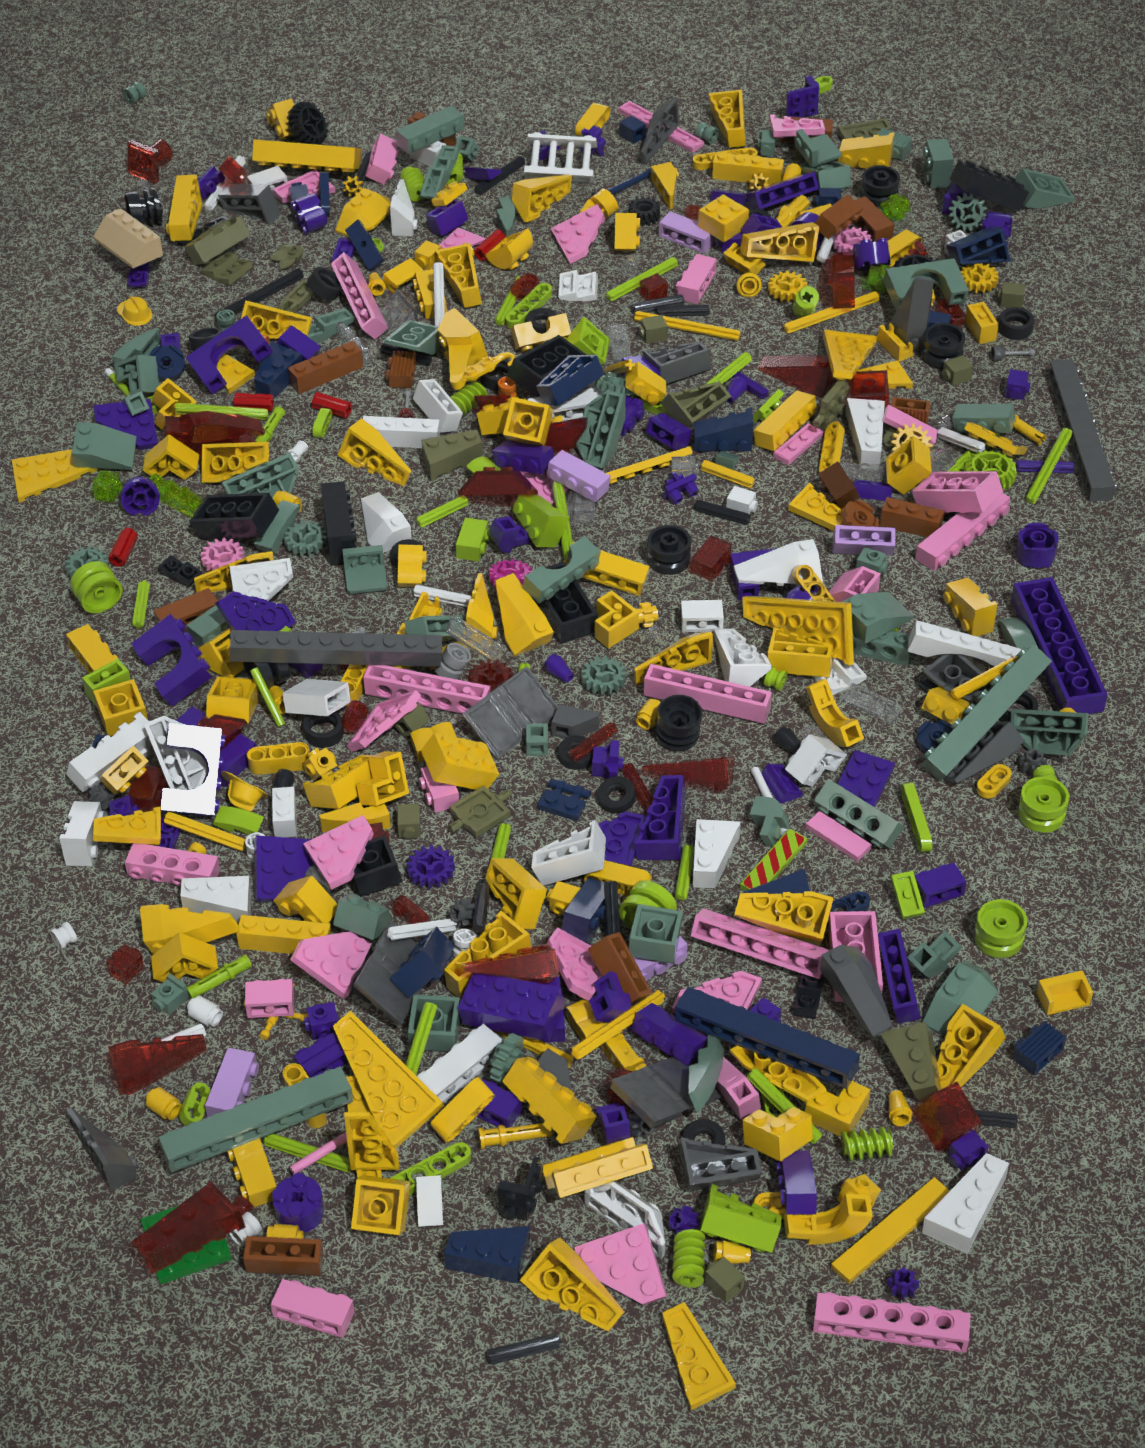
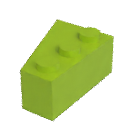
M519 494L513 506V512L535 546L557 547L570 516L561 513L559 508L552 507L551 503L540 495Z
M711 1184L703 1208L700 1231L705 1232L711 1237L719 1236L726 1238L734 1244L751 1246L760 1252L768 1251L772 1253L781 1228L782 1216L755 1203L752 1206L738 1201V1195L732 1193L729 1197L717 1191L719 1186Z

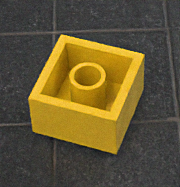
M721 195L699 209L698 227L722 242H726L741 232V228L749 218V209L729 197Z
M512 397L503 435L508 440L545 446L553 409L547 404Z
M912 436L887 456V483L904 495L908 491L913 490L922 480L928 478L932 473L930 448L915 436Z
M134 679L93 691L96 707L107 735H115L119 730L118 727L125 722L128 725L135 720L134 715L139 712L148 720L146 707Z
M362 1175L356 1179L351 1229L401 1235L406 1228L411 1181Z

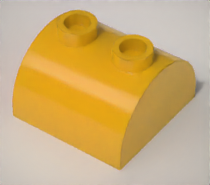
M527 228L505 237L485 255L497 268H509V270H512L519 265L517 260L523 261L529 257L527 252L533 246V237Z

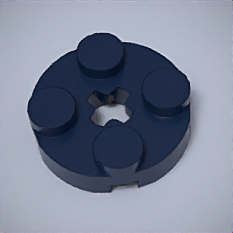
M160 345L150 352L149 356H156L158 380L165 381L169 378L172 381L184 372L186 366L184 355L176 346L169 345L163 347ZM170 360V365L163 366L162 361Z
M938 720V723H931V721L923 723L918 729L917 747L924 753L931 747L936 748L939 743L935 738L941 737L945 732L949 734L953 730L950 727L952 724L944 720Z

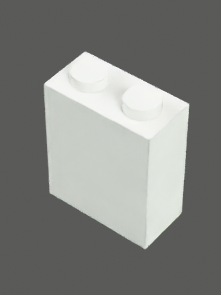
M305 679L283 692L286 713L329 716L351 702L348 682Z

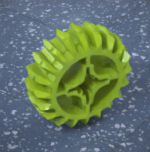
M985 449L982 453L977 451L976 454H971V457L967 458L964 466V471H997L1003 492L1005 489L1009 490L1010 486L1015 482L1017 475L1016 463L1012 461V458H1008L1006 454L1002 455L1000 451L993 452L991 450V452H987Z

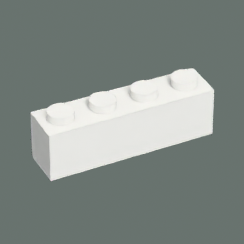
M596 387L582 389L564 401L563 404L556 407L550 406L553 409L552 418L561 415L564 422L582 419L586 405L603 394L600 389H596ZM541 397L528 399V401L544 404Z
M363 416V420L376 428L391 447L422 448L421 440L440 436V423L438 419Z
M482 1024L479 1028L473 1029L462 1042L456 1043L445 1056L439 1057L428 1070L422 1071L417 1077L444 1103L490 1065L497 1045L503 1043V1040Z

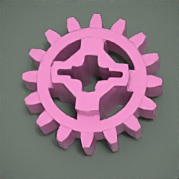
M852 227V229L843 230L837 237L835 236L833 245L834 249H837V253L843 252V256L849 254L852 257L854 244H859L860 241L870 239L872 242L871 235H867V231L862 232L861 228L855 229V227Z
M225 538L222 541L215 539V543L208 542V547H203V552H201L202 565L206 567L207 571L215 570L244 558L243 546L240 547L239 542L234 543L233 539L226 541Z

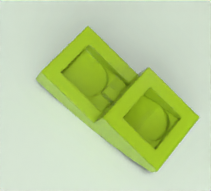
M221 806L213 825L231 833L236 829L250 835L258 832L264 817L247 810Z

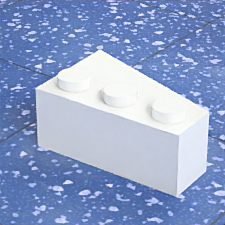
M73 802L68 815L70 823H65L64 830H67L66 834H61L59 838L66 866H92L94 858L98 857L97 841H93V822L95 818L105 817V811H102L100 802Z
M697 819L693 887H716L725 869V865L740 838L741 822Z
M596 820L590 822V827L579 833L575 830L571 832V837L561 842L556 840L533 852L531 868L543 886L604 869L606 837Z
M249 876L182 878V907L189 908L191 912L202 913V911L208 910L231 913L238 923L241 915L251 916L252 891Z

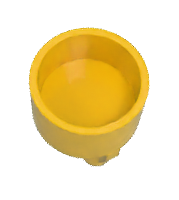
M601 189L585 203L580 213L598 204L605 219H607L619 209V206L614 196L608 190Z

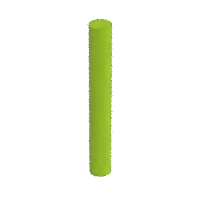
M258 667L252 669L250 672L277 727L285 725Z

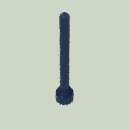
M651 169L607 190L612 195L650 177ZM597 190V191L593 192V193L591 194V197H592L593 195H595L597 192H599L600 190Z

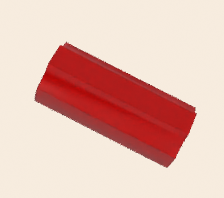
M497 229L474 249V255L480 261L487 260L485 254L506 236L501 230Z
M320 392L315 393L311 402L312 408L319 410L321 408L331 409L332 414L348 418L353 408L352 402Z
M235 393L234 407L261 408L273 411L274 396L268 394Z
M125 527L124 530H121L108 556L109 562L116 567L126 564L138 539L137 532L132 528Z

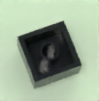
M383 835L368 841L365 846L366 851L360 863H357L354 869L355 874L353 878L360 897L403 882L387 836Z

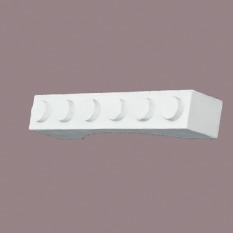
M916 620L908 637L907 652L925 657L940 654L968 655L984 660L995 667L1017 655L1021 649Z

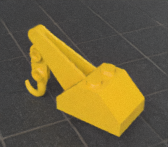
M453 308L444 314L437 329L440 335L438 340L441 346L444 347L445 352L443 353L449 362L450 382L453 389L459 390L465 386L466 381H476L480 376L492 372L496 365L505 359H511L507 365H512L513 359L516 357L511 352H503L492 358L488 357L479 330L457 309Z

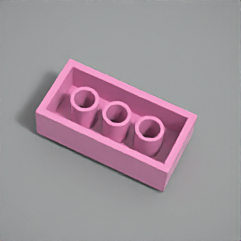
M997 471L932 472L912 493L916 504L944 510V513L975 512L978 514L986 511V508L1003 493Z
M875 911L830 912L828 924L830 950L839 945L859 947L871 962L882 993L883 980ZM833 988L834 1002H844Z

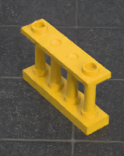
M630 1137L544 1164L543 1175L547 1189L555 1187L558 1197L562 1198L653 1169L647 1145L644 1143L635 1146L634 1138Z

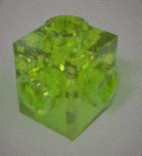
M898 193L888 197L889 200L880 203L883 214L888 219L894 217L896 220L906 217L905 213L911 211L910 201L907 199L906 194L901 196Z
M879 264V267L870 266L867 280L868 286H873L874 290L885 291L884 279L879 280V278L885 276L886 269H889L890 266Z
M99 471L97 477H94L92 485L95 500L115 501L118 492H121L123 486L122 481H120L119 472Z

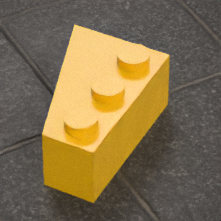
M895 132L885 136L874 135L870 138L856 137L843 139L839 149L841 157L838 158V162L862 169L876 165L890 167Z
M968 577L946 583L945 592L943 593L944 601L952 608L953 615L961 622L962 629L965 632L967 631L969 635L976 637L993 632L998 603L995 601L990 602L988 600L989 595L986 593L981 594L979 592L980 588Z
M774 627L768 650V659L776 670L787 671V674L830 677L833 665V645L811 638L808 641L797 638V634L792 632L790 635H787Z
M360 755L339 765V770L330 775L327 772L321 774V779L314 783H310V781L303 783L310 806L337 810L346 807L347 803L351 800L358 799L356 784L372 778L368 757L373 755Z
M491 858L485 879L495 897L500 898L504 905L502 907L503 912L509 914L510 918L523 929H535L543 901L546 897L547 888L513 858Z

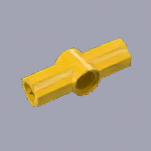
M800 195L789 206H782L776 219L782 227H787L799 217V212L806 211L810 207V202L806 196Z

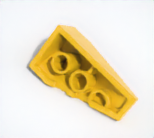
M572 175L524 179L513 183L512 201L523 221L529 222L541 216L540 212L551 208V203L554 201L558 202L571 192Z
M245 301L241 316L242 319L247 315L261 335H268L269 339H279L291 325L308 336L312 317L250 301Z
M362 418L349 427L337 455L353 467H364L368 469V473L374 474L376 472L382 474L386 480L401 486L406 485L412 471L378 430Z
M269 442L202 444V483H220L269 462Z
M273 552L252 554L195 577L196 593L207 588L211 592L233 589L230 566L274 560Z
M478 573L474 590L472 591V599L469 600L466 614L467 644L492 647L493 639H497L498 627H494V616L483 575Z
M512 573L495 580L498 603L501 610V621L504 628V639L512 655L515 657L549 643L554 631L538 605L523 589V585L515 574Z
M230 627L198 647L202 652L200 657L208 662L211 667L209 669L224 677H233L244 669L242 662H230Z
M711 631L700 632L683 637L635 667V685L644 682L650 664L684 671L711 663L713 633Z
M812 891L803 893L783 892L782 894L740 893L734 916L768 930L820 947L833 897Z
M164 904L145 905L140 908L143 942L153 955L179 932L203 942H209L239 932L240 930L231 913L204 910L202 913H195L186 907H182L181 910L169 909V905Z
M964 1004L960 1006L948 1023L947 1034L944 1042L941 1044V1052L937 1061L942 1091L940 1099L945 1102L995 1054L1006 1039L1000 1025Z
M739 1046L730 1049V1053L744 1068L749 1071L757 1068L772 1084L806 1103L826 1092V1088L815 1076Z
M344 1112L350 1169L399 1170L398 1151L371 1113Z
M561 1238L549 1243L520 1279L538 1298L544 1301L547 1299L560 1304L559 1308L565 1311L570 1309L580 1314L583 1320L606 1331H610L625 1312L581 1257Z

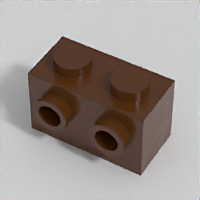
M839 462L818 473L822 480L819 484L823 491H829L830 494L827 495L831 503L837 504L840 509L849 501L854 502L861 498Z

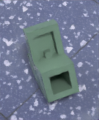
M755 796L750 816L756 825L762 826L760 837L765 845L773 847L776 839L780 837V828H789V819L776 799Z
M944 931L930 946L923 941L907 958L926 977L931 978L945 971L949 967L947 963L963 947Z

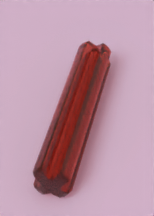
M606 724L569 752L571 759L579 761L594 750V747H598L617 733L616 724Z
M632 763L624 764L623 773L634 784L636 796L647 813L649 806L652 805L653 798Z

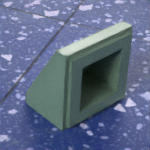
M142 391L122 400L132 416L149 409Z
M721 451L716 455L715 463L734 470L740 456Z

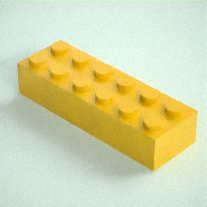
M253 139L252 161H258V165L272 166V162H274V166L288 167V164H291V167L305 168V165H308V169L322 170V166H325V170L339 171V168H342L343 172H355V169H359L361 165L362 148Z

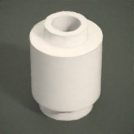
M202 996L192 998L187 1006L188 1016L206 1026L211 1025L215 1027L223 1016V1011L217 1004Z

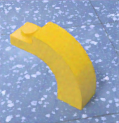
M822 679L806 687L812 704L809 706L812 716L819 728L834 744L841 747H849L864 739L858 719L846 717L838 708L827 679Z
M846 1193L840 1204L828 1211L816 1214L786 1215L785 1213L786 1238L807 1239V1245L830 1244L848 1239L861 1232L871 1221L873 1215L870 1196Z

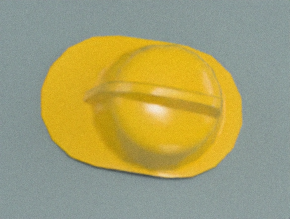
M130 296L129 299L120 303L117 307L118 313L130 325H144L152 319V312L143 298Z
M226 771L221 772L225 780L230 783L228 798L234 806L251 812L260 799L268 797L267 793L246 783L237 776Z

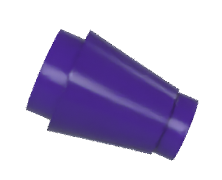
M736 376L731 379L727 388L731 397L727 400V403L732 404L747 390L748 383L744 378Z
M552 654L545 661L544 666L550 674L565 683L573 679L574 674L561 656Z

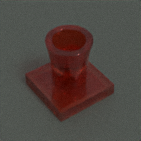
M135 140L128 141V173L151 183H157L159 181V165L170 162L172 159V150L169 144L164 140H157L149 147Z

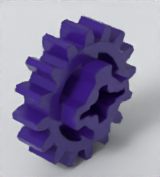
M430 845L429 849L421 846L422 851L414 850V856L409 855V862H407L408 877L412 878L414 884L420 882L421 888L425 884L428 885L429 889L434 884L439 888L440 882L447 884L448 878H453V871H455L453 855L449 856V850L442 852V846H439L437 849H434L433 845Z

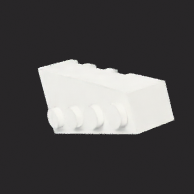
M986 1153L924 1218L922 1233L968 1254L1006 1179L1009 1163Z

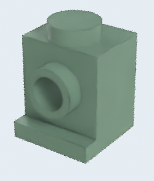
M759 130L758 149H761L760 156L774 157L776 137L773 136L771 130Z
M459 135L455 147L459 148L463 160L473 162L478 155L479 146L475 143L474 139Z
M548 723L526 724L527 756H548Z
M170 973L167 975V979L151 993L154 1008L159 1012L164 1011L169 1016L189 998L187 985Z

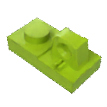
M780 389L753 415L754 422L758 419L763 422L773 412L771 408L775 410L781 403L779 399L784 393Z
M909 871L891 875L902 920L923 916L925 911L914 872Z

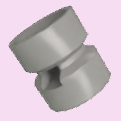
M450 643L442 654L441 666H435V672L438 676L458 680L464 668H466L471 660V653L459 643Z

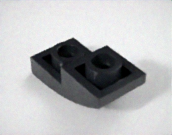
M172 555L158 566L159 573L186 586L194 583V578L203 573L188 561L183 564Z
M801 975L793 1015L816 1019L824 978L817 979L808 975Z

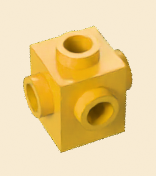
M318 748L307 754L309 758L302 763L306 773L313 781L320 778V775L325 772L328 775L332 774V770L338 766L334 754L328 751L327 748L321 751Z
M863 1174L853 1179H846L840 1187L841 1192L837 1200L841 1202L846 1193L869 1195L872 1208L881 1189Z

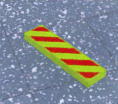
M789 828L740 883V889L747 891L775 880L804 848L808 838Z

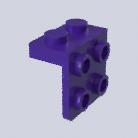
M812 76L805 77V88L787 93L786 116L807 117L818 114L819 84Z

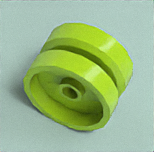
M93 561L82 565L75 571L70 581L71 591L78 598L81 606L87 612L93 614L101 613L115 606L123 592L121 583L115 577L110 567L101 561Z
M1034 777L1028 780L1022 787L1018 808L1019 820L1025 827L1036 832L1046 833L1059 829L1065 822L1070 797L1068 789L1062 782L1050 777Z
M639 881L620 905L619 915L624 924L632 930L638 904L677 910V903L673 896L659 884L651 881Z
M1003 899L991 900L982 905L978 911L974 934L977 947L983 953L997 958L1011 957L1018 953L1024 944L1028 918L1025 911L1018 904Z

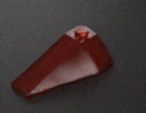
M818 354L763 356L757 369L775 379L779 378L785 381L786 385L790 387L793 385L799 388L800 392L819 398L824 397L833 378L828 357Z
M210 411L180 415V420L192 443L265 434L259 419Z
M731 756L707 758L701 761L687 760L680 763L647 764L642 766V770L659 775H683L684 781L707 787L714 786V790L727 789V785L733 783L735 758Z
M548 944L518 949L517 955L515 953H502L497 956V960L487 957L461 964V969L466 972L534 981L540 980V983H549L554 981V977H559L556 952Z
M203 1034L176 1036L170 1041H161V1038H153L152 1042L140 1043L139 1039L129 1040L108 1046L120 1095L133 1094L138 1090L146 1088L207 1051Z

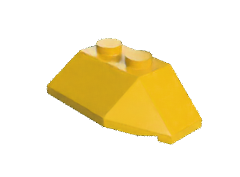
M363 188L344 206L335 231L349 237L345 229L357 219L362 221L367 231L374 229L390 214V199Z

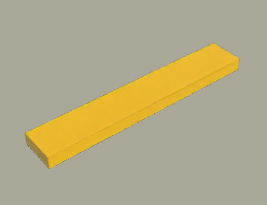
M934 1177L831 1264V1269L845 1282L850 1284L920 1225L924 1218L950 1190Z

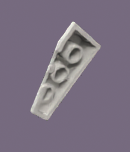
M403 179L399 180L390 206L392 236H413L414 230L418 229V219H415L414 210Z
M379 492L361 498L369 546L383 545L384 553L391 550L401 540H412L411 526L404 515Z
M813 539L790 543L734 566L739 583L764 584L765 582H775L777 586H784V583L796 584L791 576V572L797 565H809L823 583L819 553ZM801 568L798 573L801 579H804L807 575L804 568Z
M714 629L713 633L725 681L750 687L771 670L772 665L768 657L764 653L759 654L756 652L757 648L754 645L749 646L746 643V638L735 629Z

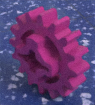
M504 559L502 562L497 561L496 565H491V568H489V579L496 586L495 580L514 573L523 585L525 575L532 571V567H529L528 563L522 564L521 560L515 561L512 559L507 561Z

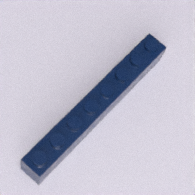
M687 987L675 1005V1021L845 1089L848 1088L859 1069L860 1054L852 1049L841 1047L829 1040H823L808 1032L800 1031L785 1023L772 1020L765 1015H759L742 1006H736L721 998L708 995L701 990Z

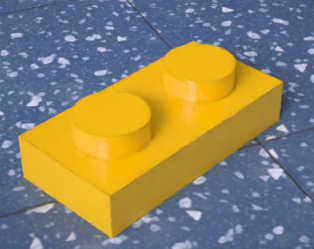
M455 181L448 184L445 190L439 191L437 196L431 199L433 206L448 205L468 189L466 183Z

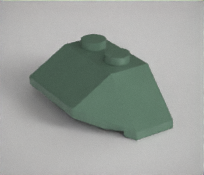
M606 390L585 407L575 443L584 462L591 466L604 469L615 454L626 417L625 394Z
M288 453L223 481L221 484L226 494L269 492L273 498L277 491L291 493L299 468L291 453Z
M1012 709L1011 724L1025 740L1023 745L1028 750L1036 749L1044 754L1071 756L1087 736L1089 713Z
M969 961L958 962L935 994L923 1020L929 1029L942 1036L946 1035L949 1021L962 1004L983 1015L998 993L988 971Z

